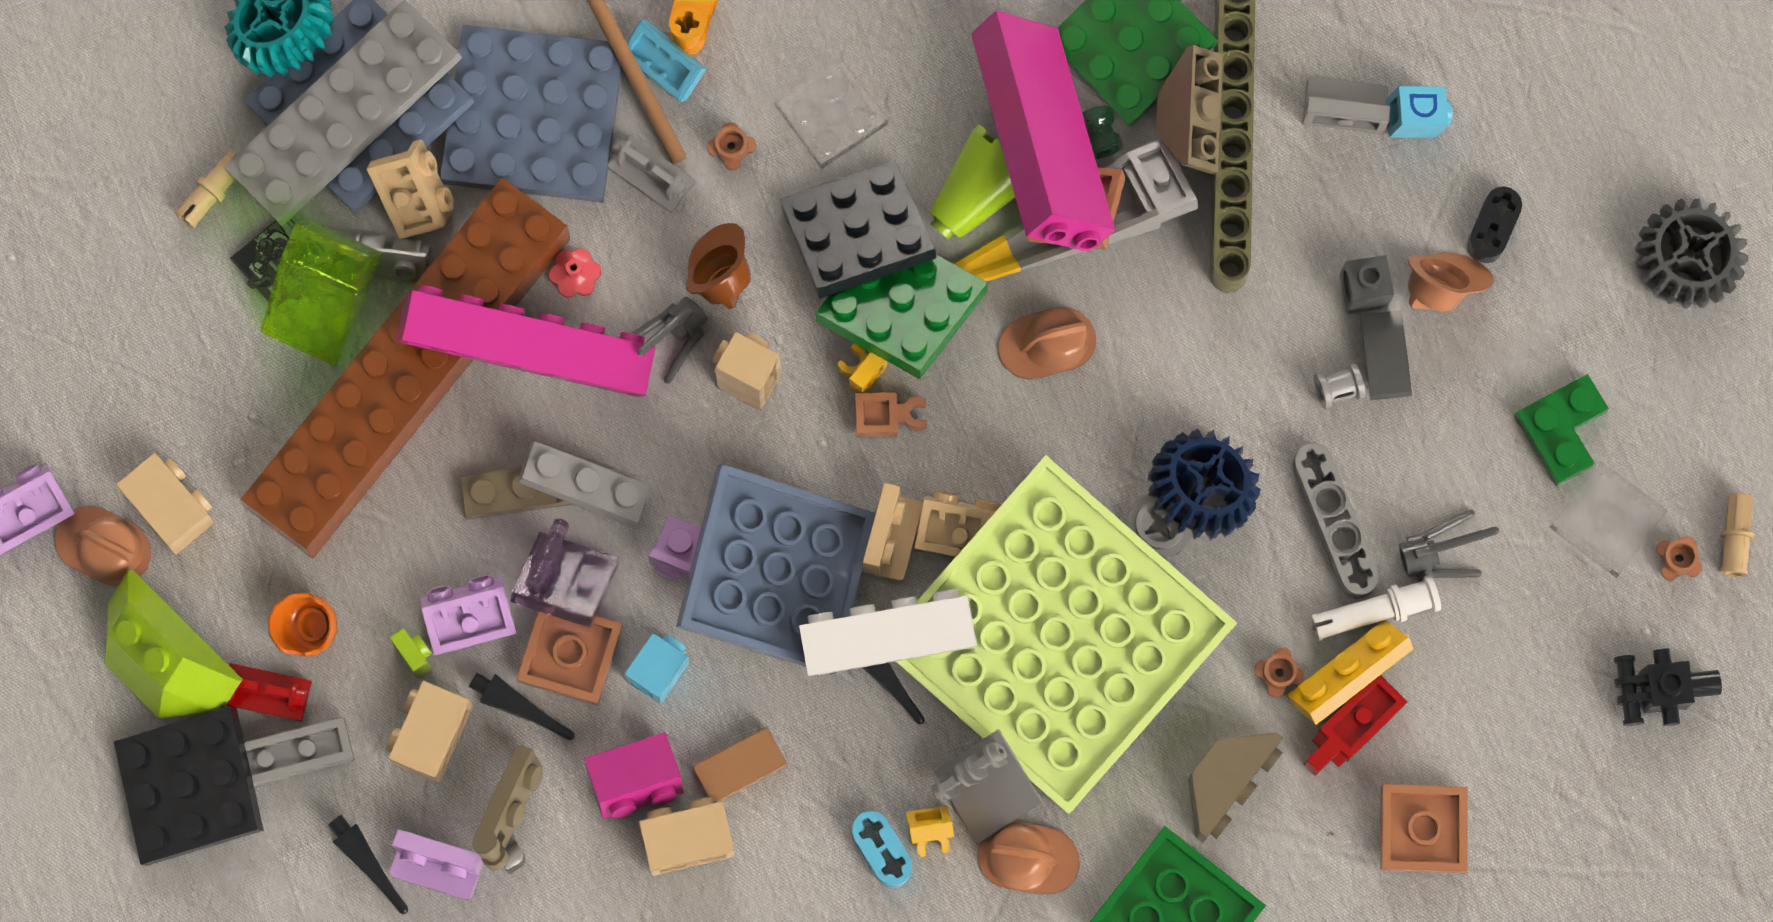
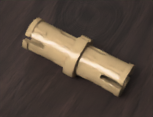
M229 150L206 177L201 176L196 181L197 188L174 211L177 217L183 222L186 220V224L192 229L196 228L199 221L216 202L220 204L226 198L224 193L236 181L224 168L236 156Z

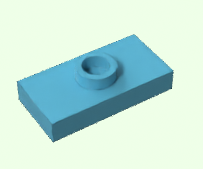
M640 20L627 40V44L642 72L678 101H687L707 67L647 20Z

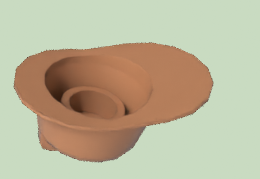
M1438 253L1425 256H1411L1408 260L1409 267L1412 269L1408 281V289L1411 293L1409 305L1413 309H1433L1441 312H1450L1455 309L1467 294L1488 290L1494 283L1493 275L1487 267L1465 255Z
M1068 307L1051 308L1023 316L1011 322L1001 334L998 343L999 357L1004 367L1017 377L1024 379L1043 378L1084 365L1093 355L1096 346V333L1090 320L1080 311Z
M91 505L74 509V515L58 523L54 535L55 549L61 560L71 568L111 586H118L128 570H134L141 577L148 569L151 559L150 542L145 533L128 520L103 508Z
M1012 822L982 841L978 848V864L984 876L993 884L1006 889L1040 895L1056 894L1065 890L1075 880L1080 867L1077 848L1065 833L1050 827L1029 823Z

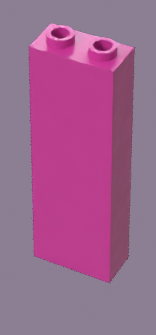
M996 10L971 35L1026 237L1078 249L1079 251L1090 252L1113 233L1115 227L1059 30L1049 25Z

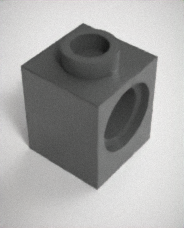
M1383 255L1345 262L1340 272V281L1347 314L1387 308L1394 296L1387 256Z

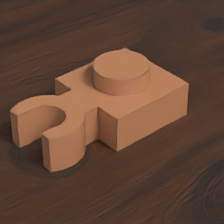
M897 392L855 393L856 437H898V425H905L913 431L927 429V420H915L910 415V412L915 408H926V399L923 397H912L905 404H897Z

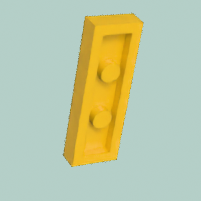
M1383 620L1291 691L1288 697L1297 710L1317 725L1414 648L1405 634L1387 620Z

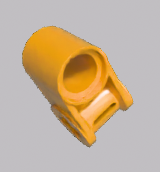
M673 0L669 18V38L690 55L701 51L705 45L710 21L714 16L718 0ZM686 28H690L689 33H685Z

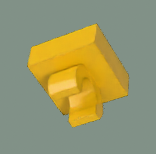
M853 343L851 352L859 357L860 362L856 366H848L840 360L837 363L838 370L845 377H849L850 390L854 393H867L886 370L888 362L871 352L867 356L864 348Z
M947 805L905 812L912 844L916 843L918 854L921 857L926 856L925 844L933 840L940 841L942 852L948 853L950 847L948 838L954 837V832Z

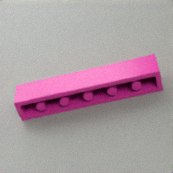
M419 285L418 291L412 290L405 293L395 342L630 396H646L656 347L651 348L643 356H639L637 350L644 344V336L621 332L620 338L604 335L605 328L602 326L581 323L580 329L564 325L565 318L541 313L540 320L524 316L525 309L512 305L500 304L499 310L483 307L484 299L468 295H460L459 301L443 297L444 290L430 286Z

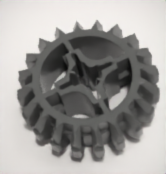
M1683 198L1677 200L1674 209L1670 205L1665 204L1659 210L1660 215L1651 214L1647 220L1649 226L1642 227L1639 232L1640 238L1644 241L1637 243L1635 252L1644 256L1637 260V268L1649 269L1642 277L1643 282L1649 283L1654 280L1657 283L1652 291L1653 295H1659L1663 290L1668 292L1667 304H1673L1677 297L1681 298V304L1684 309L1689 308L1694 299L1700 308L1707 306L1709 298L1713 302L1718 303L1724 298L1723 292L1732 293L1736 288L1734 280H1741L1745 274L1740 266L1746 264L1748 255L1740 252V250L1746 247L1747 239L1735 238L1741 230V224H1734L1729 227L1726 222L1731 216L1730 212H1724L1719 217L1715 214L1717 209L1716 203H1711L1706 210L1702 209L1700 198L1694 199L1690 208ZM1690 226L1699 228L1708 234L1699 235ZM1668 231L1672 237L1670 243L1674 253H1672L1669 259L1664 261L1661 252V241L1663 234ZM1719 247L1722 265L1719 275L1715 276L1711 269L1713 263L1710 259V254L1714 248ZM1687 248H1689V252L1691 249L1696 252L1703 249L1696 259L1694 255L1692 258L1687 255L1680 258ZM1684 272L1688 274L1693 279V281L1683 279L1675 273Z

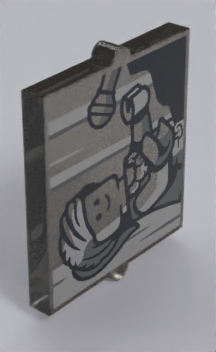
M292 219L284 226H281L275 220L230 257L231 261L248 279V286L251 289L256 288L274 309L330 263L311 242V234L303 233Z

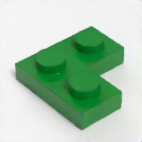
M1586 374L1517 411L1514 416L1553 482L1558 486L1590 469L1595 464L1575 429L1605 414L1609 408L1590 376Z

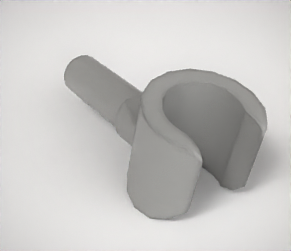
M513 833L507 844L508 847L505 848L509 857L508 863L505 865L508 874L515 872L526 863V857L516 842Z

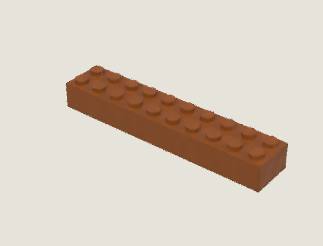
M501 178L410 291H418L419 285L444 290L443 297L459 301L460 295L484 299L483 307L499 310L500 304L517 306L553 262L556 255L569 242L568 226L507 180ZM404 298L241 498L249 512L312 559H314L473 361L464 357L395 342Z

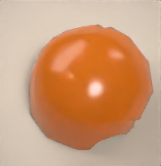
M311 593L287 595L274 604L269 615V636L277 648L285 654L304 657L318 655L333 644L338 631L336 612L325 598Z

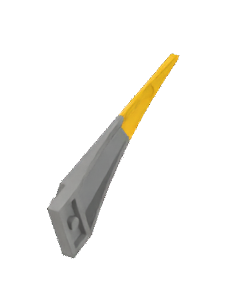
M1161 139L1125 153L1106 167L1122 169L1126 177L1114 220L1115 231L1111 233L1108 244L1159 229L1160 223L1198 209L1197 198L1173 153ZM1023 223L954 264L987 282L1084 251L1056 244L1029 242L1025 236Z

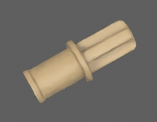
M1738 492L1731 493L1728 497L1725 530L1721 531L1720 534L1721 538H1724L1722 575L1746 577L1748 574L1750 541H1753L1755 537L1751 533L1754 501L1752 495Z

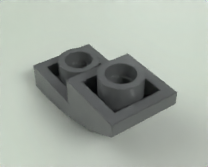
M1401 310L1361 314L1360 327L1370 400L1412 396Z

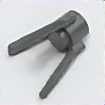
M684 297L676 305L672 303L661 314L631 332L632 334L644 336L662 323L665 324L638 348L637 354L639 356H643L669 333L679 340H682L685 336L688 338L664 377L666 384L671 383L695 343L705 335L700 327L708 320L706 314L692 299Z
M1468 510L1421 534L1406 537L1407 542L1399 544L1400 557L1407 576L1417 574L1418 581H1423V576L1431 575L1432 578L1480 577L1482 572L1479 569H1432V566L1440 563L1438 552L1497 535L1499 528L1495 526L1439 543L1430 540L1473 518L1475 512Z

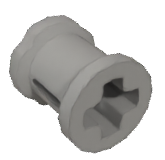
M1356 363L1348 365L1346 370L1324 375L1321 372L1314 375L1316 392L1321 406L1325 410L1331 408L1332 403L1353 397L1358 400L1366 396L1362 375Z

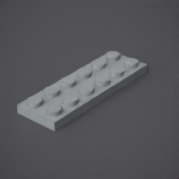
M403 0L224 168L281 226H284L456 65L462 57L406 0Z

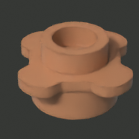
M732 122L724 124L717 133L716 138L710 140L707 144L708 153L711 156H718L724 161L725 167L728 170L739 169L741 160L756 149L754 138L747 137L738 128V125ZM730 143L735 144V148L732 150L728 148Z
M1686 536L1673 542L1663 540L1657 545L1656 552L1661 556L1663 564L1661 575L1666 580L1673 581L1677 576L1682 575L1696 577L1701 573L1702 564L1698 561L1697 542L1692 537ZM1676 555H1681L1683 561L1677 562L1675 559Z
M1278 648L1268 660H1260L1254 667L1255 675L1264 680L1268 686V694L1275 698L1281 697L1288 687L1300 685L1305 676L1304 671L1297 667L1296 662L1291 657V652L1286 648ZM1277 669H1281L1283 671V675L1279 677L1276 675L1275 671Z

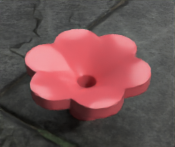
M580 248L573 253L567 250L559 252L555 258L556 265L549 270L550 281L558 285L560 294L567 298L573 297L577 293L582 296L591 294L594 291V281L601 275L600 265L592 261L591 254L586 249ZM573 267L577 268L575 271L571 270Z

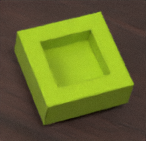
M403 628L390 637L392 643L418 679L432 670L426 660L432 653L418 633L410 638Z

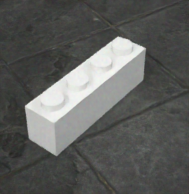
M958 589L933 593L934 601L917 604L916 597H909L891 601L892 609L876 612L874 604L849 608L850 617L834 619L833 612L807 616L809 624L799 625L808 676H816L977 647L968 595L959 597Z

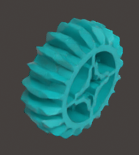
M234 0L236 9L227 12L230 22L224 26L228 36L226 38L228 47L234 53V57L241 65L244 64L246 68L256 75L263 73L271 78L276 72L286 76L291 67L301 71L302 62L307 59L314 61L313 53L316 50H325L323 39L332 36L329 26L335 20L331 12L333 8L330 0Z

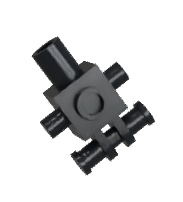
M1669 648L1653 650L1654 664L1646 665L1639 671V675H1635V655H1623L1614 658L1619 677L1614 679L1615 688H1621L1622 695L1616 698L1617 705L1623 706V726L1644 724V718H1641L1640 704H1643L1644 713L1661 712L1663 726L1680 724L1678 710H1686L1694 704V697L1721 695L1722 681L1718 670L1690 672L1689 661H1671ZM1641 686V693H1637L1636 687Z

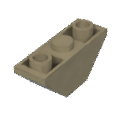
M1191 45L1186 48L1158 92L1156 134L1183 166L1215 174L1218 173L1223 54Z
M1277 732L1217 739L1188 778L1195 834L1200 842L1204 843L1210 834L1216 839L1220 836L1232 820L1226 813L1236 801L1243 806L1256 789L1257 785L1251 780L1259 769L1262 768L1268 773L1283 752L1276 747L1283 737Z

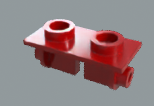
M229 663V666L243 680L226 706L302 722L312 684L311 680Z

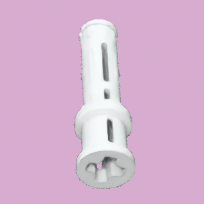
M1426 575L1423 576V581L1400 588L1397 585L1389 586L1384 595L1319 614H1312L1311 622L1313 628L1316 627L1315 635L1319 641L1329 636L1390 618L1403 622L1407 620L1408 615L1432 609L1433 612L1441 610V602L1432 576Z

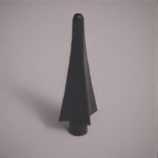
M889 663L862 667L895 698L917 724L924 723V716L909 697Z
M476 673L472 679L469 688L482 694L480 703L530 721L567 740L574 739L575 734L573 731L538 709L498 675L495 674L492 680Z
M342 815L335 818L328 824L337 836L333 843L376 884L399 913L406 914L408 912L407 905L385 875L357 823L351 827Z

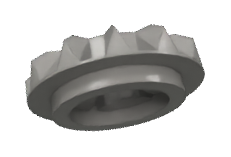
M1148 494L1143 496L1131 508L1127 526L1163 558L1178 555L1190 542L1192 537L1191 529L1186 528L1184 532L1178 534L1179 524L1172 520L1167 527L1170 540L1160 532H1155L1154 534L1151 532L1146 535L1153 525L1150 511L1161 521L1165 520L1164 517L1167 512L1165 510H1154V504L1158 498Z

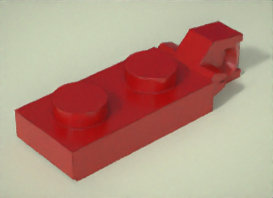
M1381 675L1356 693L1318 730V734L1312 739V742L1318 749L1303 765L1314 776L1330 761L1339 768L1345 761L1348 762L1408 701Z

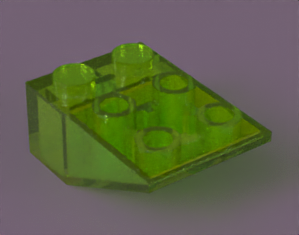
M310 219L295 223L279 262L260 332L336 366L383 252Z

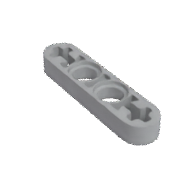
M1306 444L1299 449L1294 457V474L1341 589L1350 597L1364 598L1371 594L1378 584V569L1330 452L1321 444ZM1307 454H1311L1313 459L1321 458L1323 462L1318 468L1320 478L1324 480L1329 476L1331 481L1321 482L1313 489L1310 488L1309 484H1314L1316 476L1312 468L1304 469L1302 466L1307 459ZM1322 491L1333 492L1339 498L1338 509L1333 512L1321 510L1316 502L1317 495ZM1338 529L1350 531L1355 539L1354 547L1345 551L1336 548L1332 543L1333 532ZM1358 552L1361 553L1362 558H1357L1355 564L1360 574L1367 572L1369 578L1364 583L1365 588H1360L1358 583L1351 584L1348 579L1353 574L1350 561L1342 565L1340 560L1350 559Z

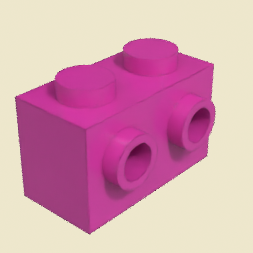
M666 732L584 758L587 775L603 820L610 817L615 819L627 817L633 814L636 809L650 804L664 805L673 801L677 795L684 793L682 777Z

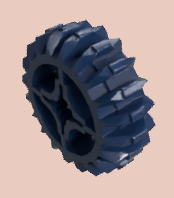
M1198 429L1192 431L1189 436L1182 432L1173 441L1169 440L1164 443L1160 449L1161 452L1157 453L1153 458L1152 469L1149 471L1147 479L1152 483L1148 495L1158 498L1154 504V510H1165L1167 512L1164 517V523L1174 520L1179 524L1178 534L1188 528L1191 529L1194 539L1199 538L1203 532H1205L1210 541L1217 538L1220 533L1226 537L1232 534L1235 528L1243 527L1248 520L1247 517L1251 516L1255 511L1257 504L1255 501L1258 499L1261 490L1255 485L1259 481L1260 474L1250 471L1254 459H1243L1241 457L1243 446L1236 449L1229 446L1230 436L1219 441L1216 439L1214 430L1208 432L1205 437H1203ZM1205 476H1207V480L1205 484H1203V479ZM1203 485H1205L1204 492L1201 494L1200 491Z

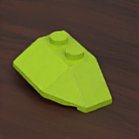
M134 570L126 572L108 601L104 664L158 719L205 714L224 708L243 679Z

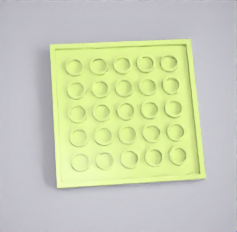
M1045 455L917 600V604L933 602V593L958 589L959 597L968 595L977 647L896 662L983 739L1000 729L1029 780L1065 812L1070 814L1234 628L1237 622Z

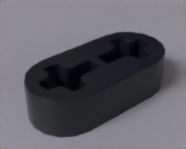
M1503 186L1493 189L1482 205L1467 242L1468 252L1478 262H1494L1506 248L1522 209L1521 197L1512 188ZM1501 198L1509 201L1507 208L1512 211H1506L1501 221L1493 219L1497 211V206L1493 203H1499ZM1490 228L1496 231L1492 244L1497 247L1491 246L1488 251H1484L1481 249L1482 242L1477 238L1483 239Z

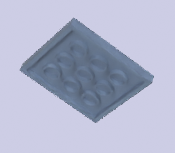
M352 0L334 17L335 22L329 26L332 36L323 39L325 50H316L313 53L314 61L307 59L302 62L301 71L291 67L286 76L276 72L244 100L245 103L269 126L388 14L374 0ZM446 73L326 186L356 214L377 194L375 186L366 170L371 161L406 152L413 141L422 139L427 148L475 102Z
M463 25L459 47L462 59L457 63L455 81L472 97L475 103L447 128L440 174L442 183L492 190L498 181L504 178L524 194L604 203L608 174L607 166L610 160L622 67L609 42Z
M725 464L718 465L712 482L676 627L806 667L799 625L809 624L807 616L825 612H833L834 619L850 617L849 608H853L863 560L876 513Z

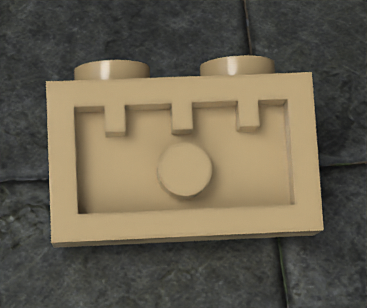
M422 139L413 141L406 152L373 160L369 163L366 170L399 239L444 228L453 211L454 200L451 191L443 185L437 173V163L434 155L427 151Z
M884 482L863 560V573L902 582L906 575L918 530L923 502L900 496V486Z
M935 490L934 496L925 495L915 549L956 557L998 510L1000 503L976 498L975 505L959 502L958 494Z

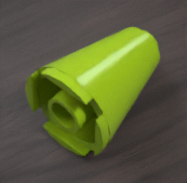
M979 124L971 131L929 211L934 217L930 225L948 240L953 234L961 239L1016 198L1001 142L998 138L995 140L986 133L988 130Z

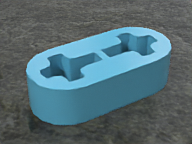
M876 811L861 813L852 825V837L856 846L882 885L892 888L904 885L912 874V861L908 852L888 820L882 814ZM865 821H869L871 825L879 823L882 826L878 831V836L883 845L879 848L876 847L870 837L865 839L860 837V834L864 831L862 823ZM887 850L892 860L898 861L901 859L904 862L900 870L901 877L895 878L892 873L885 876L882 873V870L886 867V862L881 853Z

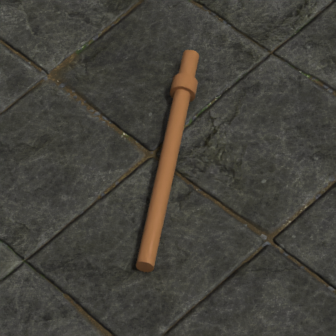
M586 0L672 164L683 161L687 158V155L605 0Z

